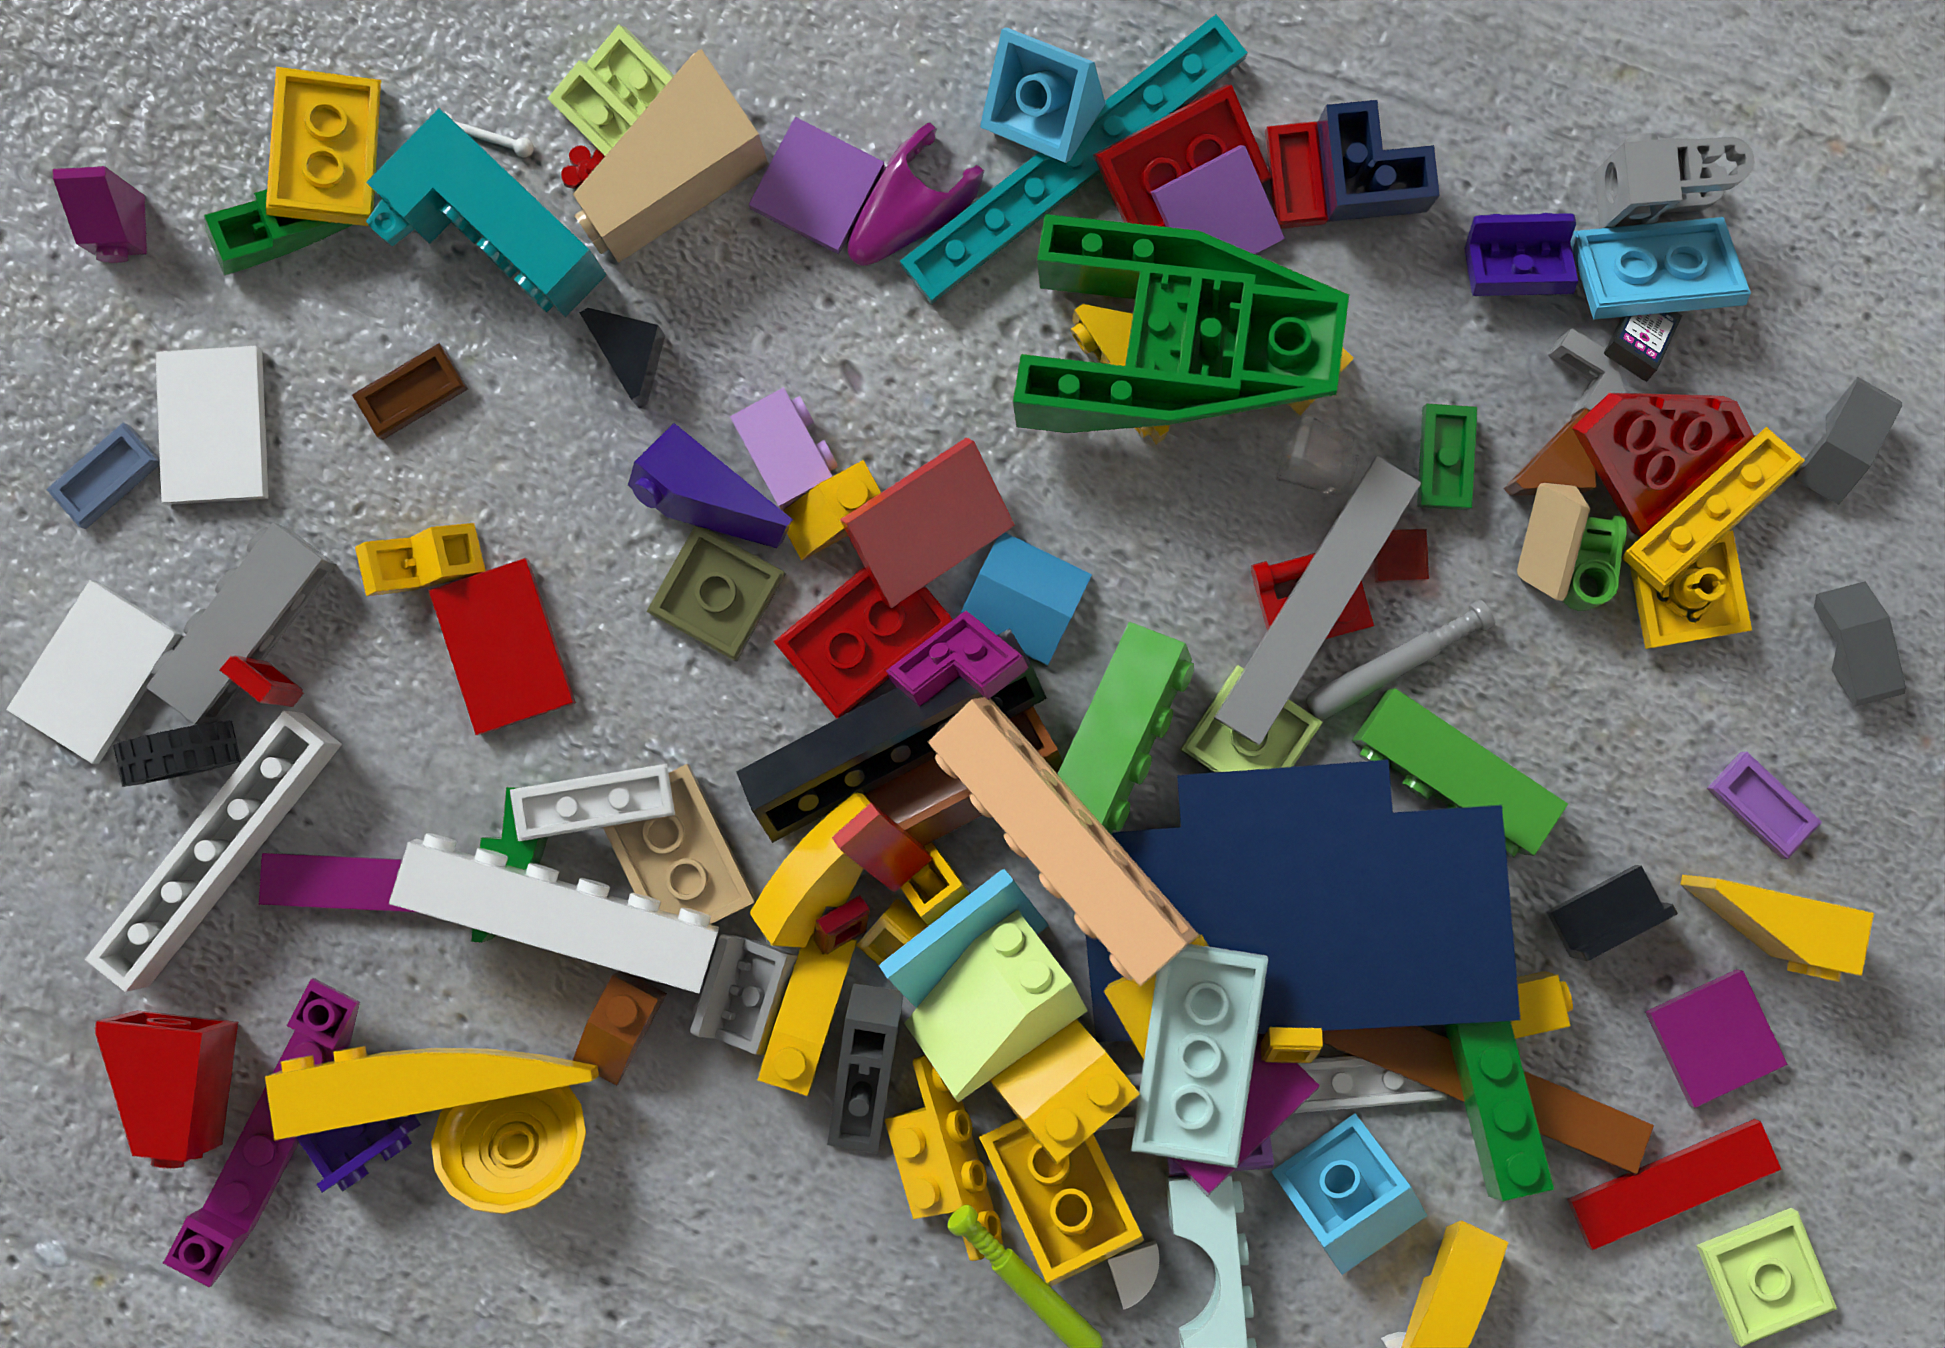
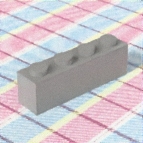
M273 522L269 528L264 527L253 536L247 546L249 554L237 569L232 568L222 576L215 588V592L218 594L206 609H200L188 620L184 627L185 637L174 650L171 649L165 652L152 669L154 677L147 684L146 688L193 724L216 722L242 689L219 671L230 656L237 655L264 660L337 565L287 527Z

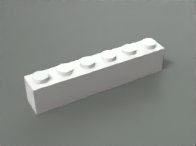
M283 710L85 960L124 992L149 987L341 747L342 743L304 713Z
M426 833L424 841L414 839L408 842L389 904L695 993L700 992L719 928L709 924L710 915L688 908H681L679 915L659 910L661 901L636 893H630L628 900L608 895L610 886L585 878H580L578 885H573L557 880L559 871L538 864L529 863L527 870L506 865L508 856L491 850L477 848L475 856L455 850L457 841L436 834Z

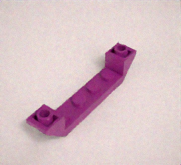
M315 978L310 979L286 1025L295 1031L273 1073L282 1071L281 1061L313 1055L315 1065L335 1061L333 1052L348 1049L351 1043L360 1001ZM266 1086L206 1202L201 1209L186 1217L163 1261V1264L207 1287L213 1286L255 1228L299 1143L295 1136L274 1140Z

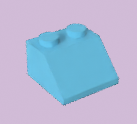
M1356 1113L1271 1171L1341 1275L1427 1217L1410 1184Z

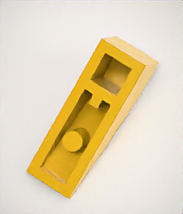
M815 930L806 947L800 948L757 1081L808 1096L813 1086L857 943L856 939H852L834 951L822 954L814 942Z

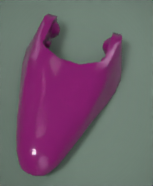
M929 122L923 125L897 148L865 203L848 244V255L856 264L867 266L877 263L912 242L944 227L966 210L976 198L984 176V170L978 165L967 168L963 172V178L948 193L937 192L928 188L921 180L914 176L908 167V163L925 146L932 145L935 141L937 128Z

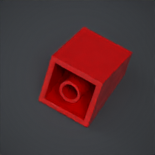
M140 1010L96 1021L95 1034L132 1156L151 1158V1166L158 1168H182L185 1162L191 1159H201L204 1153L223 1145L238 1021Z

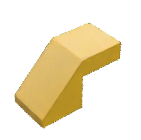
M475 523L429 527L408 538L367 541L355 546L366 596L414 591L486 571Z

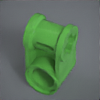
M1614 515L1611 520L1588 517L1567 598L1563 601L1569 608L1576 611H1588L1611 600L1617 593L1621 556L1627 533L1625 517ZM1585 573L1595 579L1598 588L1595 597L1587 596L1582 592L1579 584L1581 574Z

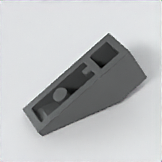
M853 983L844 1023L827 1143L829 1146L878 1154L904 996L898 990Z

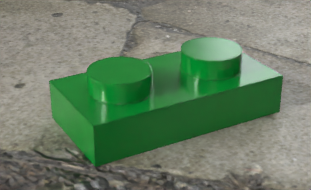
M1428 403L1422 407L1418 481L1421 484L1418 488L1417 507L1469 510L1472 508L1477 407Z

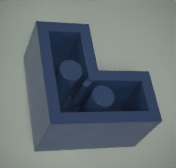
M1377 100L1327 104L1317 121L1328 215L1327 222L1428 212L1440 196L1434 145L1383 150Z

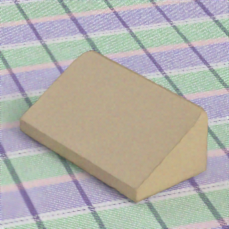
M1541 483L1538 486L1517 567V574L1522 580L1555 600L1561 601L1567 598L1590 511L1589 505L1576 486Z

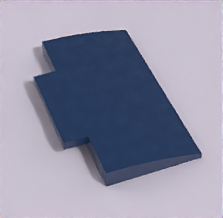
M1389 760L1177 775L1180 828L1112 832L1111 834L1199 935H1203L1209 947L1268 957L1257 1034H1266L1269 1027L1322 1028V1031L1520 1020L1502 805L1393 812ZM1085 934L1096 1041H1131L1130 1035L1104 993L1105 988L1110 983L1123 976L1111 963V952L1098 938L1093 939Z

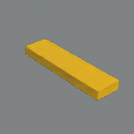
M1765 427L1627 549L1622 559L1661 593L1800 469L1805 459L1769 428Z

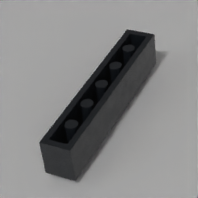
M1009 628L997 636L1024 657L1029 669L991 697L992 701L1008 719L1047 699L1032 664ZM961 676L957 677L921 706L916 705L899 688H895L736 771L753 814L773 843L829 814L854 793L865 795L935 758L937 752L928 742L971 699L984 696Z

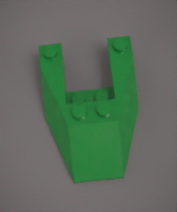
M1045 214L1037 257L1040 289L1135 299L1125 366L1021 354L1013 396L1016 427L1060 433H1078L1163 426L1337 395L1349 294L1198 230Z

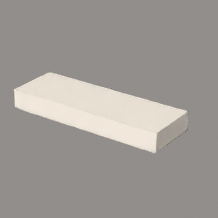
M667 764L510 789L518 841L675 815Z

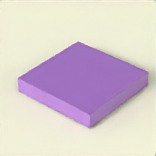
M794 117L748 205L750 210L839 255L881 176L885 163L833 135Z
M1239 145L1151 191V195L1166 227L1198 230L1253 254H1257L1285 239L1245 146Z

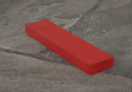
M1753 1119L1640 1167L1637 1174L1628 1172L1572 1196L1567 1201L1587 1247L1593 1251L1782 1169L1761 1121Z

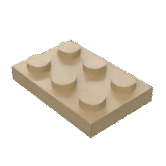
M685 764L668 773L675 815L603 827L634 893L661 901L659 910L679 915L681 908H688L710 915L709 924L711 925L755 903L756 899L690 764Z

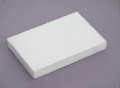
M258 346L155 352L161 503L174 505L269 499L262 349Z
M89 580L6 710L90 763L99 764L147 690V684L154 677L152 669L155 663L165 652L174 648L182 634L99 582Z

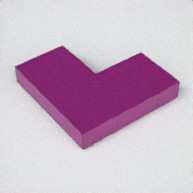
M964 611L886 672L897 688L916 705L921 706L959 676L986 699H990L1029 668L1020 653L968 611Z

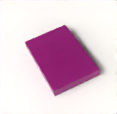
M1257 1034L1237 1168L1320 1087L1298 1063L1265 1062V1060H1262L1261 1041L1265 1034ZM1170 1157L1207 1197L1236 1169Z

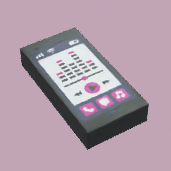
M1678 312L1621 317L1604 354L1647 382L1658 370L1683 315Z

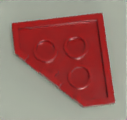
M1609 393L1572 427L1621 515L1625 517L1629 529L1640 537L1646 534L1755 437L1738 402L1725 396Z

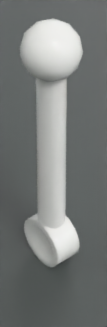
M445 112L454 121L451 115ZM454 121L469 136L513 149L520 157H528L533 153L534 146L528 138L521 137L515 140Z

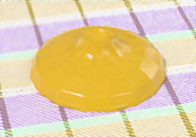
M564 1086L445 1108L439 1114L431 1141L434 1171L449 1195L474 1211L508 1214L535 1207L561 1189L579 1164L586 1138L582 1105L571 1088Z

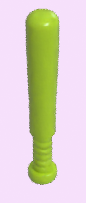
M963 1205L951 1215L947 1224L950 1232L955 1236L966 1237L990 1261L992 1270L1014 1290L1068 1348H1102L1103 1339L1100 1333L1037 1275L1012 1249H1005L990 1232H987V1229L982 1227L981 1223L977 1221L978 1214L972 1206Z

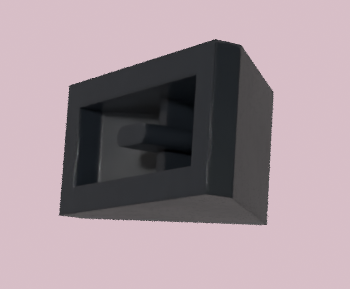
M586 308L579 312L630 399L639 409L647 405L665 339V334L659 325L592 308Z

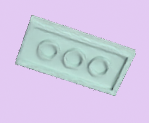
M1189 944L1157 972L1131 1151L1237 1168L1268 963L1267 956Z

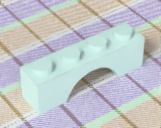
M1164 1172L1169 1225L1174 1235L1189 1239L1202 1247L1212 1258L1215 1271L1214 1289L1208 1304L1196 1318L1179 1327L1180 1348H1257L1255 1338H1247L1245 1318H1253L1254 1310L1250 1285L1242 1286L1240 1266L1249 1264L1245 1233L1237 1234L1235 1213L1244 1212L1241 1182L1232 1181V1175L1230 1174L1207 1197L1188 1176L1169 1177V1173Z

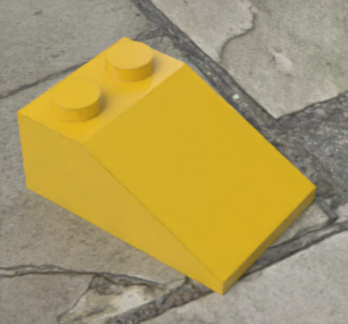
M1682 874L1680 885L1771 957L1788 960L1787 971L1840 982L1842 972L1862 976L1874 913L1723 879Z
M1077 1019L989 1080L1055 1164L1059 1163L1140 1094L1106 1051Z
M1019 1118L979 1137L1049 1286L1052 1287L1144 1241L1094 1134L1089 1136L1057 1164L1053 1162Z

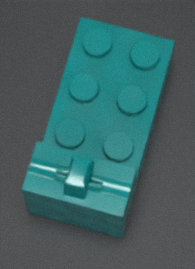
M440 108L366 182L382 198L366 222L389 245L394 246L414 230L431 244L452 223L473 244L478 241L476 245L510 279L518 272L519 274L514 278V281L546 313L554 306L566 318L607 275L590 249Z

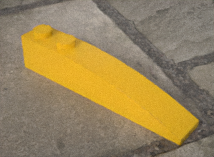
M359 1046L333 1052L335 1061L315 1065L313 1055L281 1061L282 1071L265 1076L274 1140L591 1082L599 1076L597 1065L543 1054L497 1049L427 1048L367 1055L366 1046Z

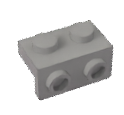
M722 934L709 959V972L702 994L694 1006V1020L690 1033L701 1038H715L755 1055H765L797 955L747 937Z

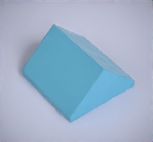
M1010 28L1001 29L980 128L1062 162L1070 161L1106 104L1095 62Z

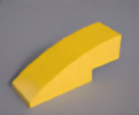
M854 793L818 823L786 857L764 887L749 914L772 946L805 948L815 930L816 920L821 918L826 907H840L846 903L864 868L839 850L832 837L870 804L864 794Z
M1462 1220L1446 1226L1432 1273L1423 1278L1401 1348H1468L1487 1306L1509 1242Z

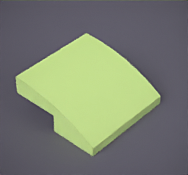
M618 24L588 62L579 60L547 99L606 156L672 80L674 75L626 27Z

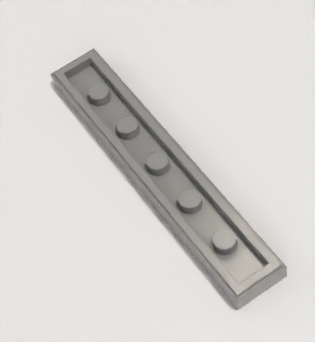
M1376 456L1214 719L1254 744H1261L1421 484L1420 481L1381 457Z

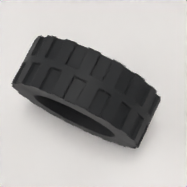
M230 720L162 731L125 740L113 745L122 787L167 780L241 762L233 723Z

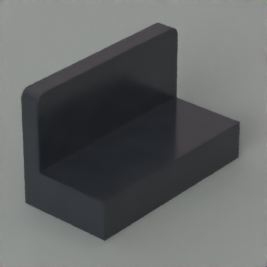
M1634 865L1546 911L1568 955L1583 961H1589L1678 914L1673 904L1660 901L1642 865Z

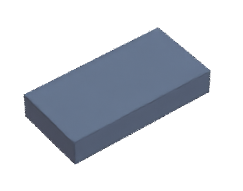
M123 422L46 490L79 527L87 529L160 465V459L130 425Z

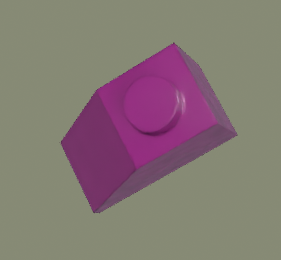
M105 166L53 169V181L74 240L78 246L96 256V260L106 263H123L128 261V255L147 254L145 195Z

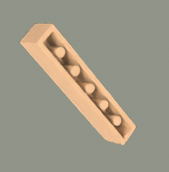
M991 698L971 699L928 742L937 752L935 759L942 770L955 779L959 778L971 791L969 797L975 808L988 818L993 817L1006 832L1004 838L1009 847L1023 858L1028 857L1041 872L1039 879L1043 886L1053 896L1064 898L1076 912L1074 919L1078 926L1089 937L1093 939L1098 938L1111 952V963L1123 977L1128 980L1134 979L1141 986L1199 936Z

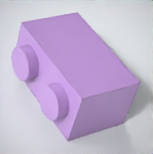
M784 387L730 416L777 505L782 511L817 484L832 477L830 471L838 468L826 442L823 440L815 445L806 429L814 421L800 396L791 400Z

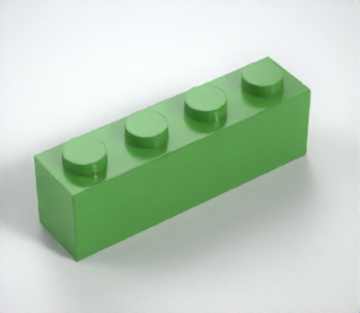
M1132 622L1128 623L1058 772L1059 777L1110 834H1112L1113 830L1120 831L1124 826L1130 811V802L1127 801L1134 784L1140 785L1145 780L1152 762V756L1149 755L1156 737L1163 738L1168 731L1173 717V709L1170 708L1177 691L1184 692L1194 672V663H1191L1192 658L1186 643Z
M1396 688L1384 691L1352 740L1363 748L1359 753L1361 758L1365 761L1389 760V766L1405 776L1402 785L1425 800H1428L1433 795L1447 804V809L1502 805L1506 855L1512 858L1518 852L1523 855L1535 856L1568 806V803Z

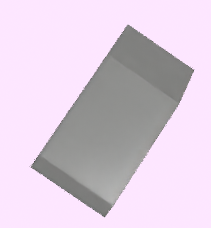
M1573 328L1558 338L1548 354L1552 359L1590 381L1589 386L1570 415L1572 417L1585 408L1590 411L1609 393H1626L1619 365L1604 354L1606 348Z

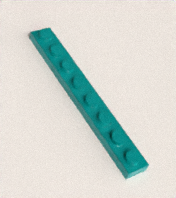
M1215 14L1105 100V106L1070 161L1065 163L1038 152L901 259L900 266L932 305L1041 220L1045 214L1050 213L1101 173L1093 156L1094 153L1185 107L1243 62L1248 52L1220 17Z

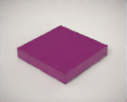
M1735 969L1645 1011L1688 1105L1694 1108L1788 1065L1743 970Z

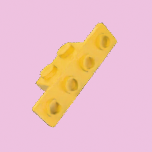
M923 1054L913 1059V1067L925 1107L895 1113L884 1119L913 1219L952 1213L963 1205H970L976 1210L978 1214L977 1221L981 1223V1226L985 1227L987 1232H990L1003 1245L1001 1222L992 1205L987 1187L986 1170L979 1160L972 1136L970 1116L965 1111L963 1101H956L927 1056ZM963 1236L969 1260L977 1261L985 1258Z

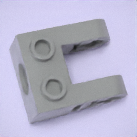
M1644 133L1628 137L1594 172L1599 228L1654 224L1659 220V215L1697 212L1709 208L1724 195L1726 190L1734 188L1750 175L1754 167V154L1751 147L1745 141L1736 137L1658 140L1657 134ZM1724 153H1726L1728 161H1736L1737 167L1729 175H1727L1725 167L1715 163Z

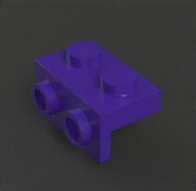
M1573 213L1475 216L1464 248L1472 296L1574 294L1578 277L1570 241L1576 227L1575 215Z
M413 1114L295 1137L324 1178L316 1184L320 1191L323 1193L337 1184L343 1192L369 1174L364 1165L377 1155L381 1154L386 1162L410 1146L412 1141L408 1134L421 1126V1123Z

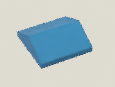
M1003 533L997 537L960 614L968 611L996 635L1010 628L1026 656L1048 666L1092 574L1008 533Z

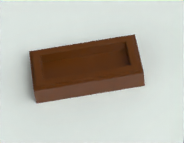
M438 343L355 392L352 396L376 437L384 440L467 391L468 387L445 348Z

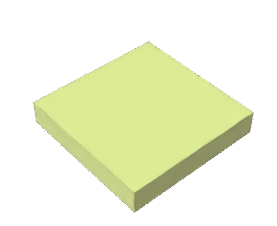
M1237 665L1180 750L1213 773L1293 767L1323 722L1288 699L1260 745L1254 744L1220 723L1214 717L1244 670Z
M1793 1208L1696 1245L1733 1339L1741 1347L1837 1309L1800 1215Z

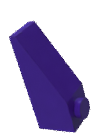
M675 423L634 461L628 486L642 504L649 508H656L667 518L776 549L784 541L793 519Z

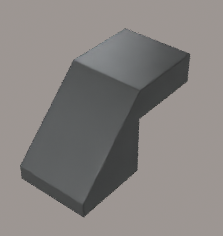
M1857 376L1826 415V433L1806 456L1800 469L1794 473V480L1839 505L1873 464L1902 408V401Z
M1866 581L1816 594L1814 609L1837 642L1832 672L1854 706L1857 707L1905 694L1906 684L1890 617Z

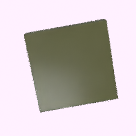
M694 526L646 612L737 662L786 573L710 530Z

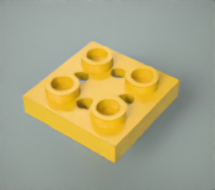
M1730 530L1660 593L1662 598L1668 597L1665 602L1657 598V590L1630 566L1645 649L1752 631L1733 530ZM1695 609L1696 611L1691 613L1690 617L1692 619L1697 618V620L1691 622L1686 617L1687 610Z

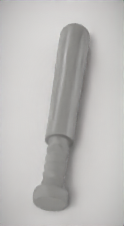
M1482 600L1475 601L1469 606V612L1459 616L1456 620L1450 621L1449 624L1443 625L1440 629L1438 628L1431 633L1425 631L1389 652L1319 687L1307 697L1306 702L1309 710L1317 719L1326 720L1410 670L1439 655V650L1458 641L1461 637L1467 636V634L1474 632L1476 629H1481L1482 631L1491 629L1495 625V620L1490 609Z

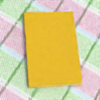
M276 67L266 215L369 226L366 220L374 211L375 191L366 182L376 173L381 80Z

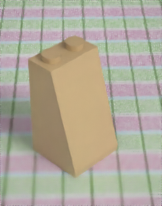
M702 49L691 56L573 193L583 209L574 216L599 253L603 254L610 250L618 263L769 165L759 133Z

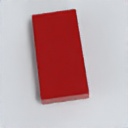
M1317 121L1267 126L1265 140L1268 167L1272 177L1270 185L1273 212L1280 228L1325 225L1328 221Z
M235 655L230 656L219 669V671L260 703L294 707L304 694L301 687L268 661Z
M872 802L832 837L839 850L894 893L933 859L920 842Z

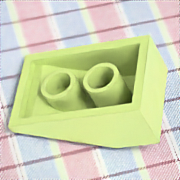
M1017 909L974 939L904 1024L956 1101L959 1102L1088 1010L1071 979Z

